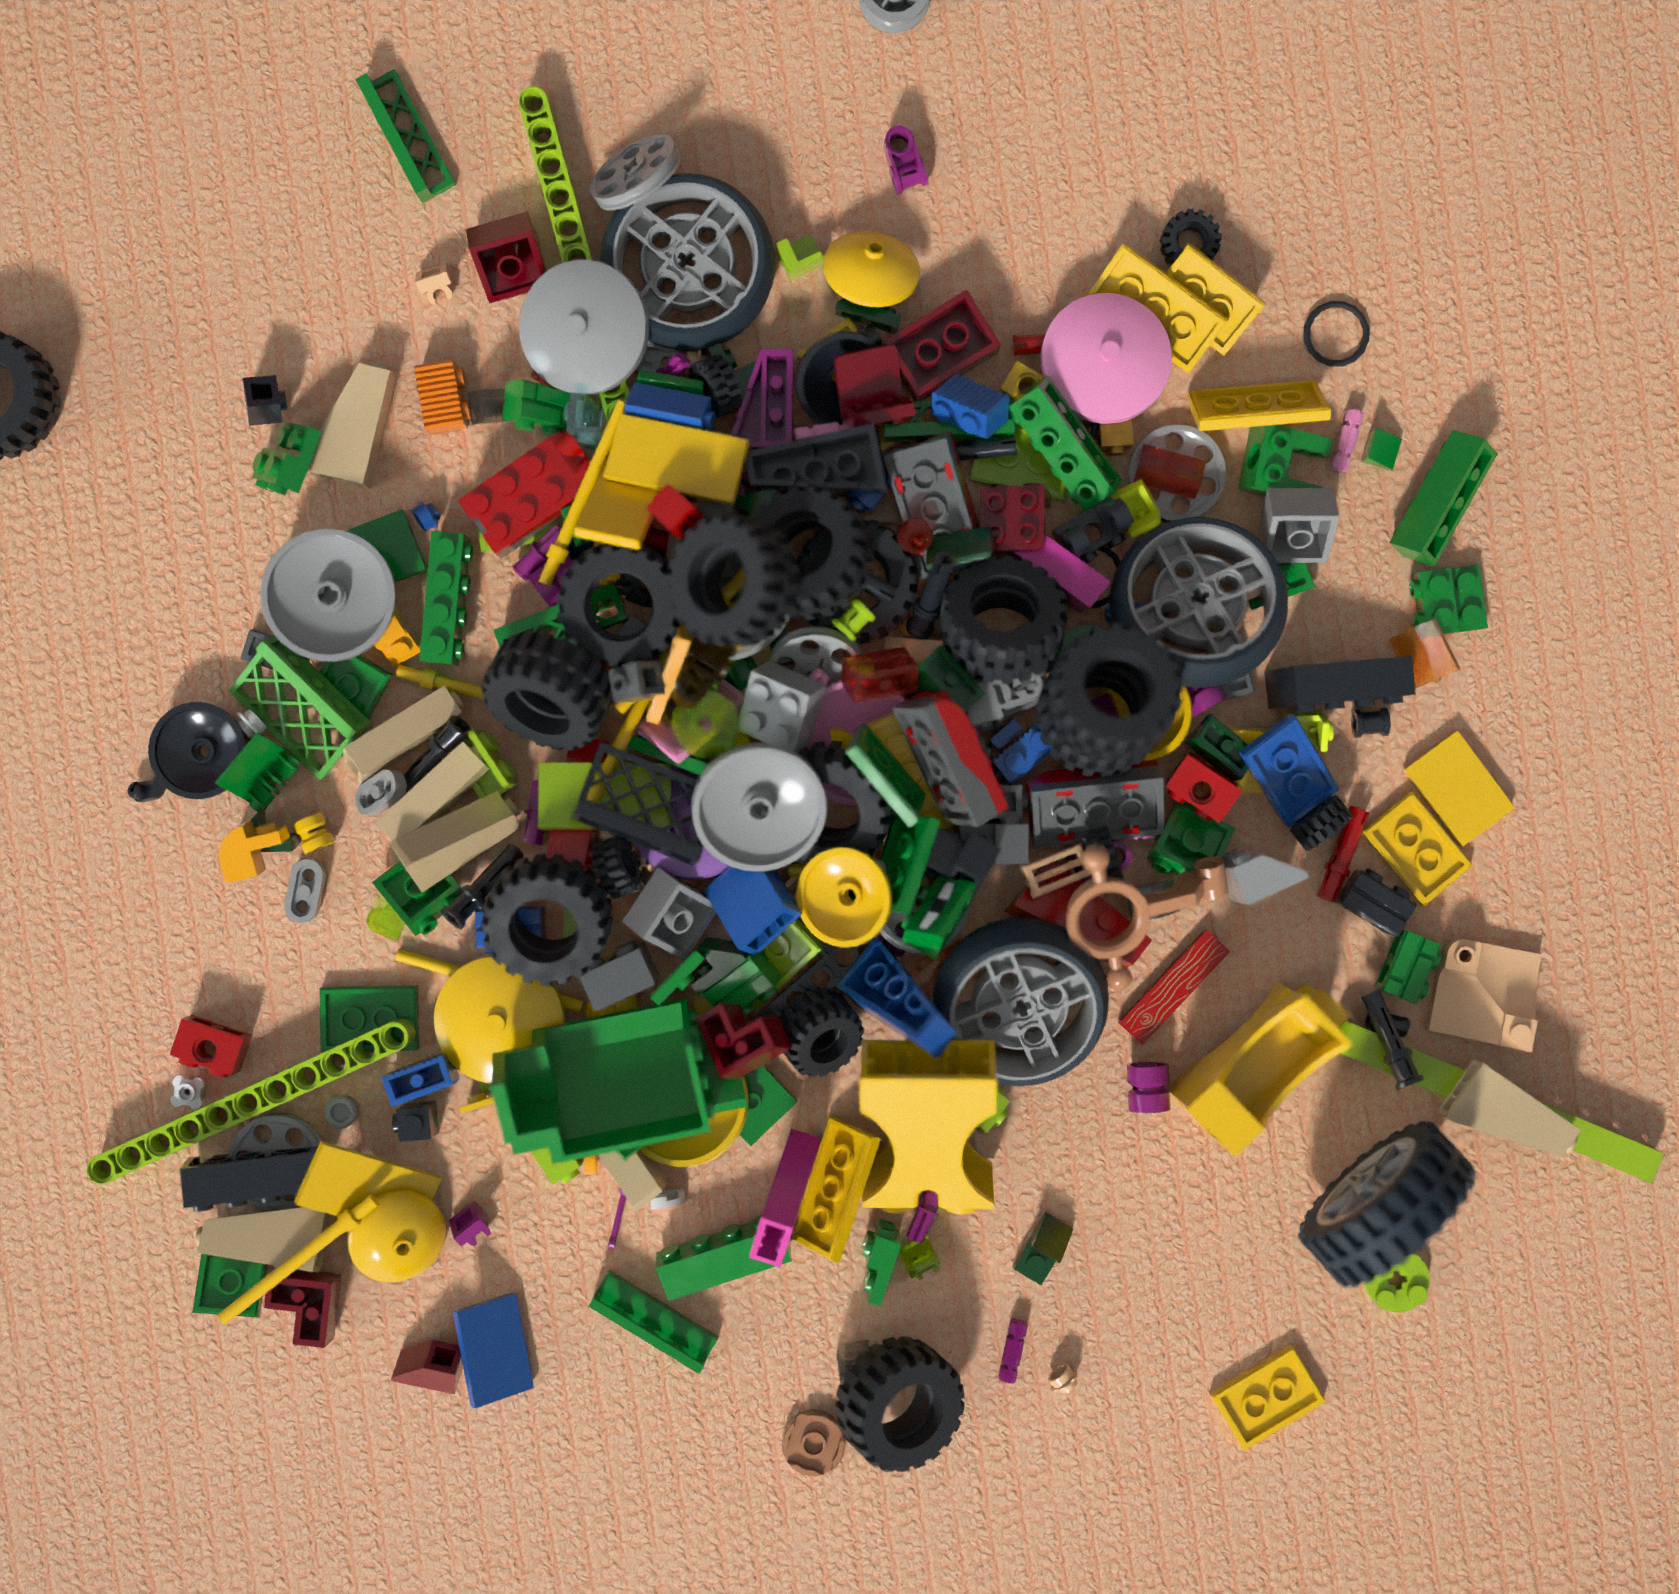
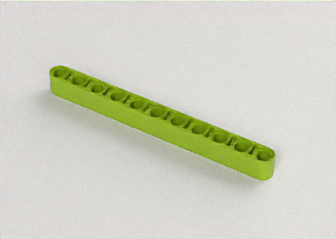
M536 86L527 87L520 93L518 99L519 107L562 262L572 261L574 257L579 255L585 256L586 260L594 261L552 107L541 88ZM534 101L543 103L542 107L537 111L528 110L529 105ZM542 132L552 134L551 138L544 143L537 142V136ZM558 163L560 168L556 173L548 174L545 172L549 164ZM559 194L569 195L568 201L563 205L553 203L555 197ZM573 224L578 227L574 235L568 237L562 235V231L567 225ZM627 379L621 383L618 391L614 393H599L607 421H609L617 401L626 402L629 396L630 388Z
M405 1018L392 1020L113 1147L89 1161L86 1169L87 1176L95 1184L109 1183L393 1054L412 1043L416 1034L415 1026ZM393 1027H398L403 1031V1042H397L393 1039L391 1034ZM364 1040H368L374 1045L375 1052L373 1055H368L363 1051L362 1044ZM335 1053L342 1055L345 1059L344 1069L338 1068L334 1064L333 1057ZM306 1067H310L315 1071V1082L309 1081L305 1077L304 1070ZM277 1080L282 1081L286 1085L287 1091L285 1095L278 1093L275 1084ZM247 1094H252L257 1099L256 1108H252L247 1103ZM219 1107L227 1111V1121H223L218 1116L217 1111ZM190 1120L197 1123L199 1127L198 1134H194L189 1129ZM160 1134H164L169 1138V1147L162 1145ZM132 1147L139 1150L140 1160H136L132 1156ZM103 1160L111 1165V1173H107L103 1169Z
M1349 1021L1344 1022L1338 1028L1353 1043L1350 1048L1340 1052L1341 1054L1393 1075L1390 1066L1384 1062L1386 1053L1377 1033ZM1409 1047L1413 1052L1411 1058L1416 1070L1425 1079L1415 1083V1085L1447 1098L1465 1070ZM1541 1102L1581 1130L1577 1136V1144L1572 1149L1573 1151L1653 1184L1665 1155L1664 1153Z

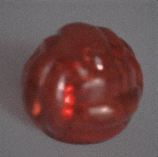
M910 518L901 525L897 534V541L904 550L914 554L921 553L931 545L933 529L924 520Z

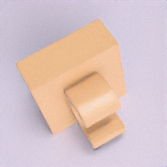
M446 263L416 273V284L420 294L427 292L428 301L432 305L436 304L433 292L437 289L444 290L448 299L452 298V289L449 285L451 284V274Z

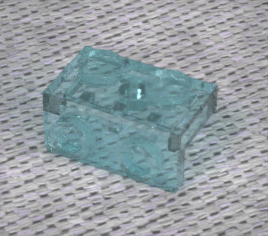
M570 393V400L566 403L564 411L567 432L577 438L578 443L586 444L588 449L596 451L604 433V430L601 429L603 407L583 393Z

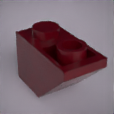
M430 1340L401 1349L391 1381L455 1395L463 1369L459 1345Z

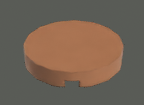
M811 1409L800 1412L789 1420L783 1431L781 1447L787 1463L793 1470L802 1475L817 1477L824 1475V1473L830 1470L832 1471L839 1465L844 1456L846 1439L839 1430L837 1419L825 1411Z

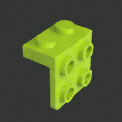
M472 729L469 731L470 739L464 741V743L469 747L475 744L485 760L484 763L490 768L472 786L478 797L481 799L496 791L502 796L517 786L518 783L515 777L518 776V773L508 759L504 761L498 754L497 750L500 749V745L490 732L486 733L483 730Z

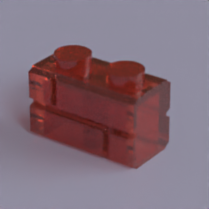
M905 647L842 658L841 682L853 703L917 691L918 666L913 657H910V653Z

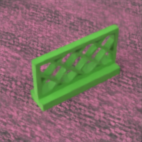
M272 636L263 640L255 649L257 654L228 691L247 710L250 709L266 725L267 729L319 780H322L342 758L343 747L355 741L359 735L365 733L372 723L307 659L287 648L276 636ZM264 659L273 666L274 677L263 676L261 662ZM246 682H255L257 698H251L241 689ZM264 682H275L277 699L266 698ZM284 683H290L296 689L297 699H286ZM267 704L278 705L280 721L273 720L268 715ZM287 705H298L300 721H289ZM307 705H313L319 711L321 722L309 721ZM290 727L302 728L303 743H297L291 737ZM310 727L322 728L324 744L312 743ZM330 728H336L346 738L342 744H332ZM313 749L325 750L326 764L323 767L314 760Z

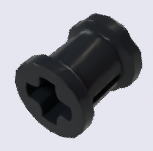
M1380 708L1379 711L1361 712L1359 709L1352 710L1351 729L1354 738H1361L1362 734L1380 733L1381 736H1388L1390 734L1391 723L1387 708Z

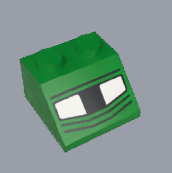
M937 877L932 887L926 884L917 900L921 905L916 913L911 910L910 915L905 917L901 925L905 929L902 941L936 960L966 912L976 884L970 881Z

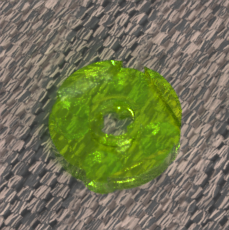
M711 691L706 693L700 705L694 709H684L677 706L672 718V731L675 738L679 740L680 744L684 747L683 749L688 754L699 758L715 757L729 751L736 740L739 730V720L735 704L728 701L721 694ZM706 716L713 723L712 729H709L707 734L703 733V727L698 726L699 720H704Z

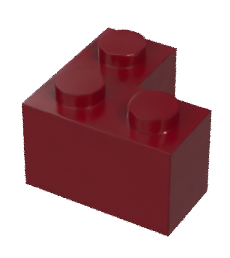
M720 1003L695 1018L721 1078H741L792 1049L779 1018L761 1017L748 1024L740 1004Z
M296 1269L265 1293L264 1309L296 1312L292 1345L325 1348L334 1339L341 1274L318 1273Z

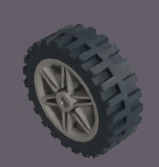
M1420 1121L1416 1125H1407L1402 1131L1393 1132L1389 1138L1384 1141L1380 1140L1367 1153L1361 1154L1357 1161L1350 1167H1346L1341 1172V1175L1325 1188L1326 1191L1322 1196L1317 1197L1313 1202V1208L1305 1214V1221L1299 1227V1239L1341 1286L1348 1287L1350 1285L1351 1287H1358L1362 1282L1368 1284L1374 1281L1377 1276H1384L1390 1273L1391 1269L1396 1265L1405 1263L1409 1260L1410 1255L1417 1250L1423 1249L1429 1239L1435 1234L1438 1235L1444 1229L1443 1225L1449 1219L1455 1217L1459 1212L1458 1207L1460 1204L1465 1203L1468 1199L1469 1194L1467 1192L1474 1187L1476 1170L1433 1122L1428 1121L1426 1123L1425 1121Z

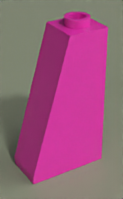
M1045 535V547L1042 550L1004 552L1008 556H1014L1013 560L1022 561L1023 558L1031 561L1032 566L1036 568L1041 566L1048 571L1047 576L1049 578L1053 576L1058 581L1060 590L1065 593L1067 603L1079 613L1091 608L1110 584L1108 579L1047 535Z
M790 1130L760 1219L750 1258L781 1267L821 1138L806 1132Z

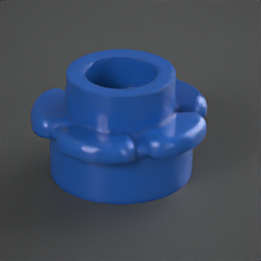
M418 501V506L411 511L419 526L425 532L431 528H438L437 521L440 519V515L436 508L430 502L425 505L422 501Z

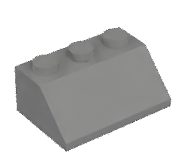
M1236 849L1225 853L1222 857L1229 890L1227 896L1231 901L1250 905L1309 878L1308 873L1304 870L1265 855L1251 853V851L1245 852L1244 850L1238 851Z

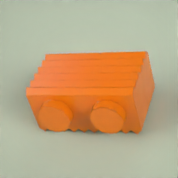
M454 360L414 366L425 430L429 434L467 429V419H472V412L469 400H463L462 387L467 386L463 367L458 368Z

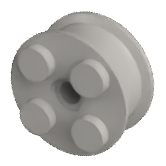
M859 0L864 17L872 26L887 33H902L914 28L922 21L927 13L930 0Z

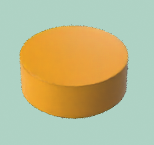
M597 1155L584 1158L585 1174H596L598 1172Z

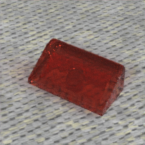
M1143 444L1133 482L1142 479L1147 487L1195 499L1202 483L1206 461Z

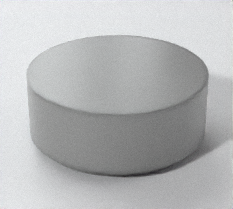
M347 1095L334 1097L326 1104L324 1116L328 1124L337 1129L349 1127L356 1121L359 1115L357 1102Z

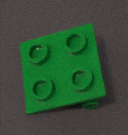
M257 732L215 783L249 802L251 808L260 812L262 809L266 810L275 798L271 791L277 795L281 793L276 787L277 783L286 787L285 781L288 782L300 770L298 766L301 762L293 753Z

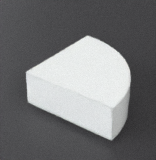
M683 1188L663 1190V1192L650 1201L651 1210L668 1208L684 1203L686 1201L685 1190Z

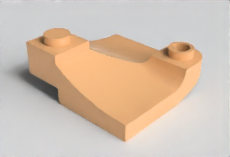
M1462 938L1452 940L1442 951V958L1437 967L1425 1029L1532 1052L1538 1020H1536V994L1542 954ZM1466 950L1468 958L1461 961L1459 954L1461 951Z

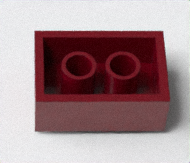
M967 289L883 341V345L893 344L897 347L901 380L914 401L926 399L955 374L958 373L961 377L998 354L1001 343Z

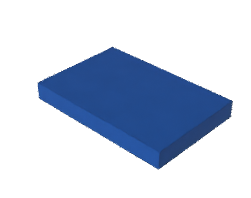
M1291 713L1239 751V754L1282 823L1288 828L1339 790L1338 785L1297 717Z
M511 1292L453 1311L470 1406L476 1409L534 1388L516 1293Z

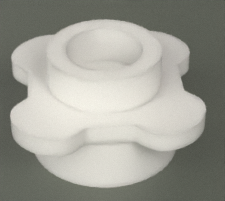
M250 709L243 715L240 712L236 714L244 734L249 739L257 732L261 734L267 728Z
M183 1075L176 1076L172 1081L174 1095L170 1098L171 1104L175 1107L188 1105L192 1109L201 1107L205 1087L204 1080L200 1077L185 1078ZM186 1089L190 1090L189 1095L185 1094Z

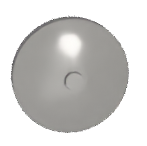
M572 260L548 270L529 290L520 314V340L529 364L544 381L553 387L569 393L580 395L598 394L620 385L638 367L648 344L649 317L640 292L623 273L598 261Z
M337 529L308 531L292 538L281 546L265 569L260 594L266 622L280 642L301 656L325 662L343 661L357 657L378 643L392 622L397 600L396 585L392 571L379 551L361 537Z
M765 743L747 744L723 753L704 770L694 789L692 816L700 841L718 860L741 870L768 871L791 864L813 846L824 826L826 799L819 776L803 757L794 751L778 745Z

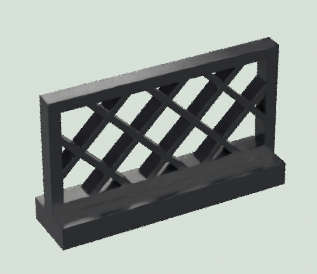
M600 742L570 819L691 866L700 861L704 850V845L699 837L697 842L684 837L679 826L692 820L693 816L691 815L677 821L670 807L671 803L685 798L692 812V798L690 795L694 793L698 780ZM606 753L616 757L621 770L605 776L600 765L603 754ZM624 761L631 763L633 765L627 767ZM641 767L648 771L652 782L636 788L629 771ZM596 772H598L600 779L593 781ZM624 774L631 791L615 797L608 780ZM656 774H659L664 777L657 779ZM668 779L677 781L683 794L667 800L660 783ZM600 783H603L610 800L601 804L586 799L590 788ZM686 785L694 789L688 791ZM655 786L662 803L646 809L639 792ZM634 795L641 812L629 816L622 812L618 801ZM613 804L615 810L608 808L606 806ZM665 807L672 824L660 828L653 824L648 813ZM644 816L646 822L637 818ZM674 828L677 834L668 830Z

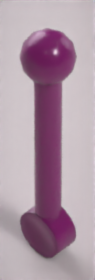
M620 1187L619 1203L608 1243V1249L613 1250L616 1245L626 1196Z

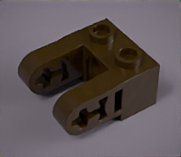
M698 636L693 638L676 678V685L668 698L661 716V721L666 727L673 730L684 728L709 689L716 692L734 662L729 659L735 648L734 646L708 644L700 641ZM678 705L683 709L680 712V716L675 718L672 716V713Z

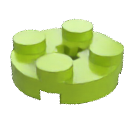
M1413 1253L1409 1256V1260L1402 1265L1398 1264L1393 1267L1390 1273L1384 1276L1379 1275L1368 1284L1363 1282V1286L1367 1295L1380 1308L1390 1312H1405L1426 1301L1430 1285V1275L1426 1264L1416 1253ZM1394 1271H1398L1401 1276H1404V1280L1397 1287L1393 1283H1388V1279L1393 1277Z

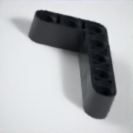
M798 917L799 921L807 928L802 918ZM820 941L824 945L819 951L823 956L756 1014L748 1024L764 1017L768 1013L783 1014L785 1012L783 1009L789 1004L787 996L791 992L798 991L805 995V992L809 990L816 992L818 988H825L826 991L832 989L842 980L859 958L857 948L838 947ZM841 948H847L854 954L852 962L848 965H841L835 959L836 952ZM825 970L829 974V982L824 986H816L811 980L813 972Z

